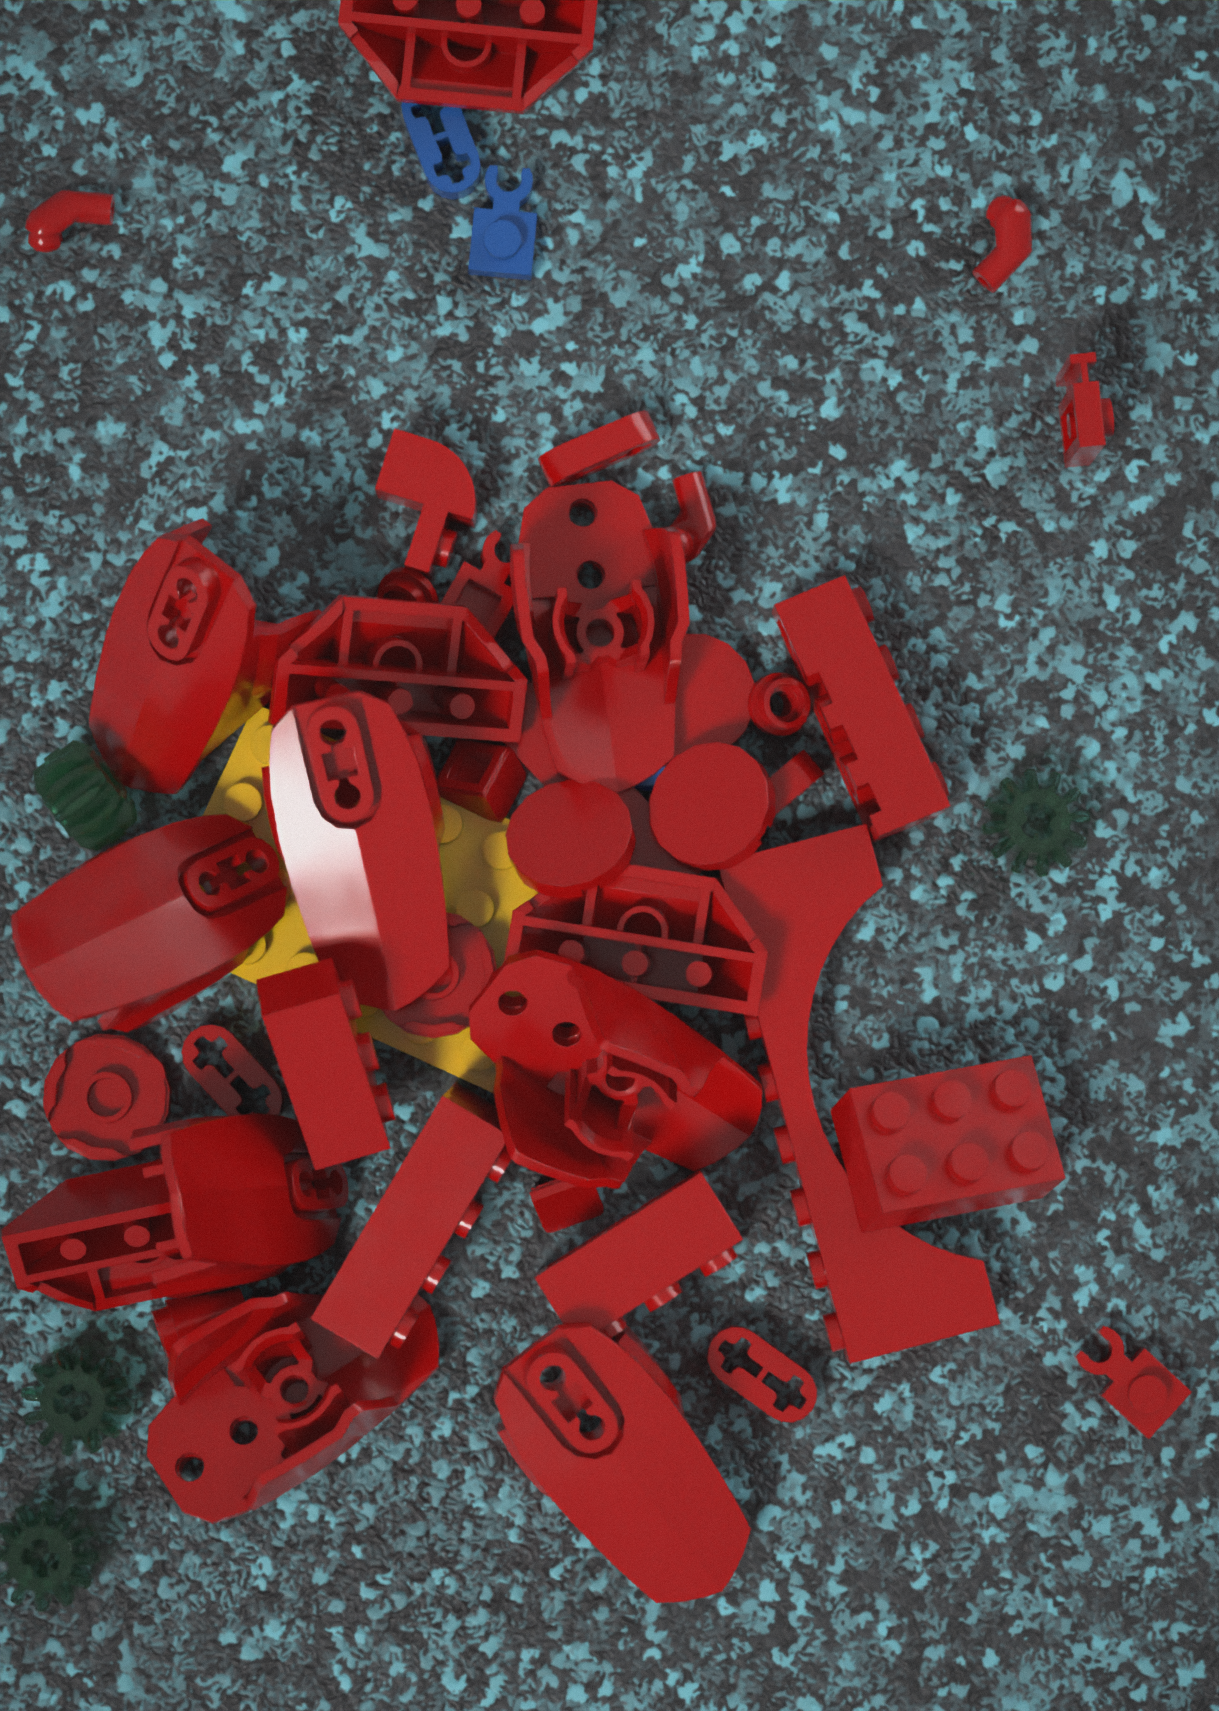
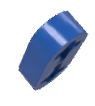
M402 102L401 107L406 129L426 181L432 191L440 197L450 200L465 198L473 193L480 182L482 172L479 154L461 108H443L440 111V118L444 131L434 135L426 117L415 119L413 114L421 110V104ZM450 145L457 162L469 161L470 165L462 169V181L452 183L448 175L439 177L436 175L435 172L443 168V159L439 149L442 146Z

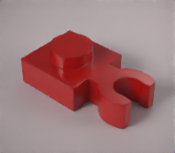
M497 530L490 533L483 544L480 553L481 570L464 561L441 603L465 605L493 639H495L513 607L511 587L505 584L506 581H511L510 562H502L495 555V548L502 535Z
M1099 1325L1096 1331L1101 1337L1106 1339L1109 1345L1107 1356L1100 1361H1093L1087 1354L1078 1349L1073 1354L1074 1358L1084 1370L1096 1375L1105 1374L1110 1379L1098 1394L1143 1436L1150 1439L1192 1391L1144 1347H1140L1130 1359L1124 1355V1344L1118 1333L1107 1326Z

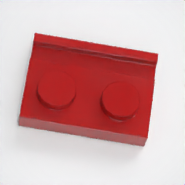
M1096 352L1070 354L1055 377L1056 387L1066 386V395L1058 405L1065 468L1091 465L1105 447L1106 437L1114 435V414L1111 399L1100 397L1099 381L1089 382L1088 374L1097 362Z

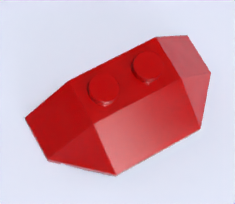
M340 0L338 25L397 102L524 114L593 52L598 0Z
M340 594L275 658L268 722L276 724L293 704L361 690L389 702L406 734L520 743L528 679L512 663L498 643L465 605ZM328 720L321 726V728L346 730L344 725L337 720Z
M628 864L614 882L600 889L598 884L591 889L583 890L584 896L570 899L544 896L538 893L512 911L505 960L507 956L537 949L594 968L640 992L649 999L759 1016L769 952L717 878Z
M148 1162L64 1180L1 1230L2 1241L17 1289L34 1293L37 1290L58 1301L93 1311L163 1298L158 1288L153 1284L151 1273L192 1261L188 1259L173 1260L163 1253H157L155 1243L176 1239L171 1214L170 1192L165 1175L144 1178L142 1168H146L152 1163Z

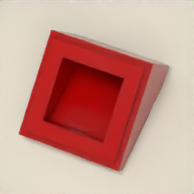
M458 739L437 777V784L441 798L487 820L502 823L525 781L526 773L512 747Z
M553 1179L532 1187V1191L529 1192L542 1227L547 1233H553L595 1218L604 1212L597 1188H583Z

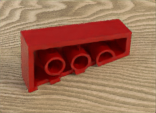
M843 575L774 604L772 609L774 620L800 681L810 695L811 707L861 824L867 823L872 844L935 818L951 806L947 798L950 796L948 787L939 766L935 761H930L921 742V739L925 738L912 704L907 703L904 705L894 683L900 677L893 657L886 644L877 646L868 623L875 621V618L862 587L858 586L851 589L846 576Z
M457 1082L444 1093L316 1308L311 1320L376 1359L380 1357L388 1343L400 1349L419 1317L409 1310L421 1288L430 1294L434 1292L451 1263L450 1259L441 1254L454 1233L464 1239L466 1238L485 1206L475 1200L477 1194L487 1178L498 1184L512 1161L503 1139L495 1105Z

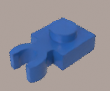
M490 165L485 175V187L489 199L493 202V209L474 207L468 266L469 275L532 281L538 217L537 213L520 212V207L529 200L533 191L532 172L529 168H523L520 186L514 191L507 192L497 185L498 166Z

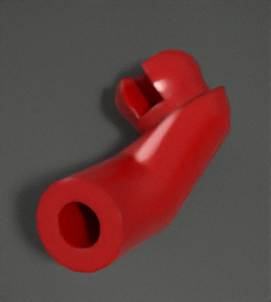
M73 190L56 192L29 212L25 223V229L29 231V245L39 252H53L59 249L63 240L61 232L74 223L112 226L115 214L114 194Z
M1000 195L994 198L987 207L986 218L990 220V225L995 228L996 246L972 271L978 282L992 293H995L1032 252L1031 212L1021 199H1013L1008 195Z
M701 471L684 474L672 480L681 512L670 527H675L680 531L685 564L699 556L716 530V518Z

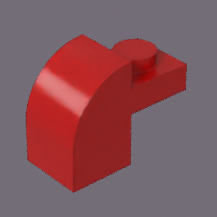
M394 428L375 491L379 499L421 511L404 565L405 568L416 570L428 580H432L436 565L447 568L454 550L458 532L448 529L450 521L475 528L477 520L475 489L469 471L453 451L439 442Z

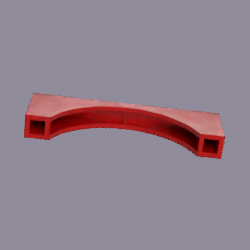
M867 823L759 851L731 868L717 870V879L769 952L759 1016L742 1014L749 1040L761 1038L767 1063L757 1065V1072L766 1103L778 1100L784 1125L774 1127L773 1132L782 1165L794 1162L800 1187L791 1189L789 1192L798 1226L811 1225L817 1250L806 1252L814 1287L816 1290L827 1287L833 1312L822 1315L831 1351L844 1350L846 1360L851 1364L1000 1324L984 1261L930 1245L908 1233L900 1226L862 1233L847 1173L828 1142L814 1104L809 1080L807 1040L808 1022L815 988L829 952L845 925L858 909L883 886Z

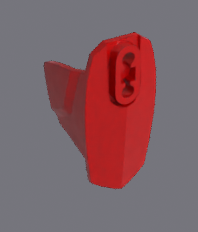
M612 480L547 487L524 508L518 544H510L511 593L517 629L525 645L539 714L556 772L582 784H586L588 781L598 782L618 794L652 777L674 757L675 702L682 659V641L690 624L682 538L680 531L675 527L653 528L639 495ZM578 507H585L592 512L594 520L588 526H578L570 519L571 511ZM592 563V569L596 570L602 579L601 584L593 589L583 587L577 579L578 574L583 570L584 564Z
M203 518L169 533L162 534L144 551L128 575L115 604L105 635L95 678L88 724L101 756L116 783L133 789L162 794H177L183 790L200 762L271 699L275 658L322 612L319 609L310 611L272 627L254 626L256 604L242 576L202 545L212 528V525Z
M361 690L293 704L271 728L269 766L261 768L266 809L276 848L286 865L290 883L318 961L329 958L333 959L341 982L353 980L361 1005L378 1009L398 1010L413 1002L431 988L449 969L447 916L440 856V845L445 831V822L428 743L422 734L407 736L389 702ZM328 720L340 721L346 729L344 737L337 741H329L322 737L320 728L324 722ZM349 778V783L359 789L360 797L355 803L343 804L335 798L334 794L340 786L341 779Z
M228 814L206 815L173 822L121 842L80 864L45 888L44 892L11 915L12 937L19 960L36 990L53 1009L70 1022L103 1014L97 1020L103 1031L115 1029L130 1032L177 1011L241 965L245 960L249 947L267 934L285 915L287 886L284 887L278 876L279 859L275 850L264 840L256 838L251 830L254 827ZM247 862L252 867V870L250 869L239 876L235 868ZM200 885L205 889L206 893L200 888Z
M537 949L510 955L491 974L486 986L471 1005L469 1004L470 1039L495 1063L496 1077L493 1092L508 1155L516 1164L532 1171L583 1188L609 1187L619 1189L644 1150L695 1172L716 1163L737 1149L752 1134L757 1125L762 1109V1084L721 1049L674 1014L640 992L594 968ZM508 991H517L523 994L525 997L521 995L517 997H510L504 993ZM570 1022L575 1024V1026L564 1028L558 1024Z
M255 1113L190 1118L133 1130L131 1138L128 1140L130 1151L161 1145V1158L156 1159L148 1167L142 1168L144 1178L165 1175L170 1192L171 1214L176 1239L155 1243L157 1253H163L173 1260H192L151 1273L153 1284L158 1288L163 1297L183 1298L264 1280L281 1274L294 1263L309 1260L325 1252L335 1243L342 1219L337 1217L336 1209L345 1206L348 1200L349 1187L347 1176L341 1163L315 1171L297 1120L281 1115Z
M286 1291L274 1297L250 1298L197 1327L174 1343L171 1347L168 1361V1381L173 1390L174 1397L149 1424L147 1458L182 1512L215 1524L242 1515L250 1510L254 1511L318 1473L368 1434L439 1369L440 1342L436 1320L430 1305L417 1294L409 1308L410 1311L419 1316L400 1349L388 1343L378 1359L311 1320L324 1295L299 1294ZM242 1424H255L258 1428V1434L251 1443L241 1445L233 1441L236 1438L237 1429ZM192 1459L203 1461L204 1470L198 1479L194 1481L183 1479L182 1469L188 1461Z
M590 1323L556 1325L504 1365L493 1396L502 1420L495 1424V1427L511 1456L539 1491L551 1498L573 1525L621 1573L654 1602H684L708 1597L723 1591L744 1554L751 1528L725 1480L685 1418L681 1394L632 1329L627 1325L624 1330L615 1335V1341H613ZM554 1365L562 1368L561 1375L557 1380L551 1383L540 1381V1375L545 1368ZM583 1409L588 1415H596L601 1418L598 1427L590 1432L579 1431L581 1421L577 1414Z

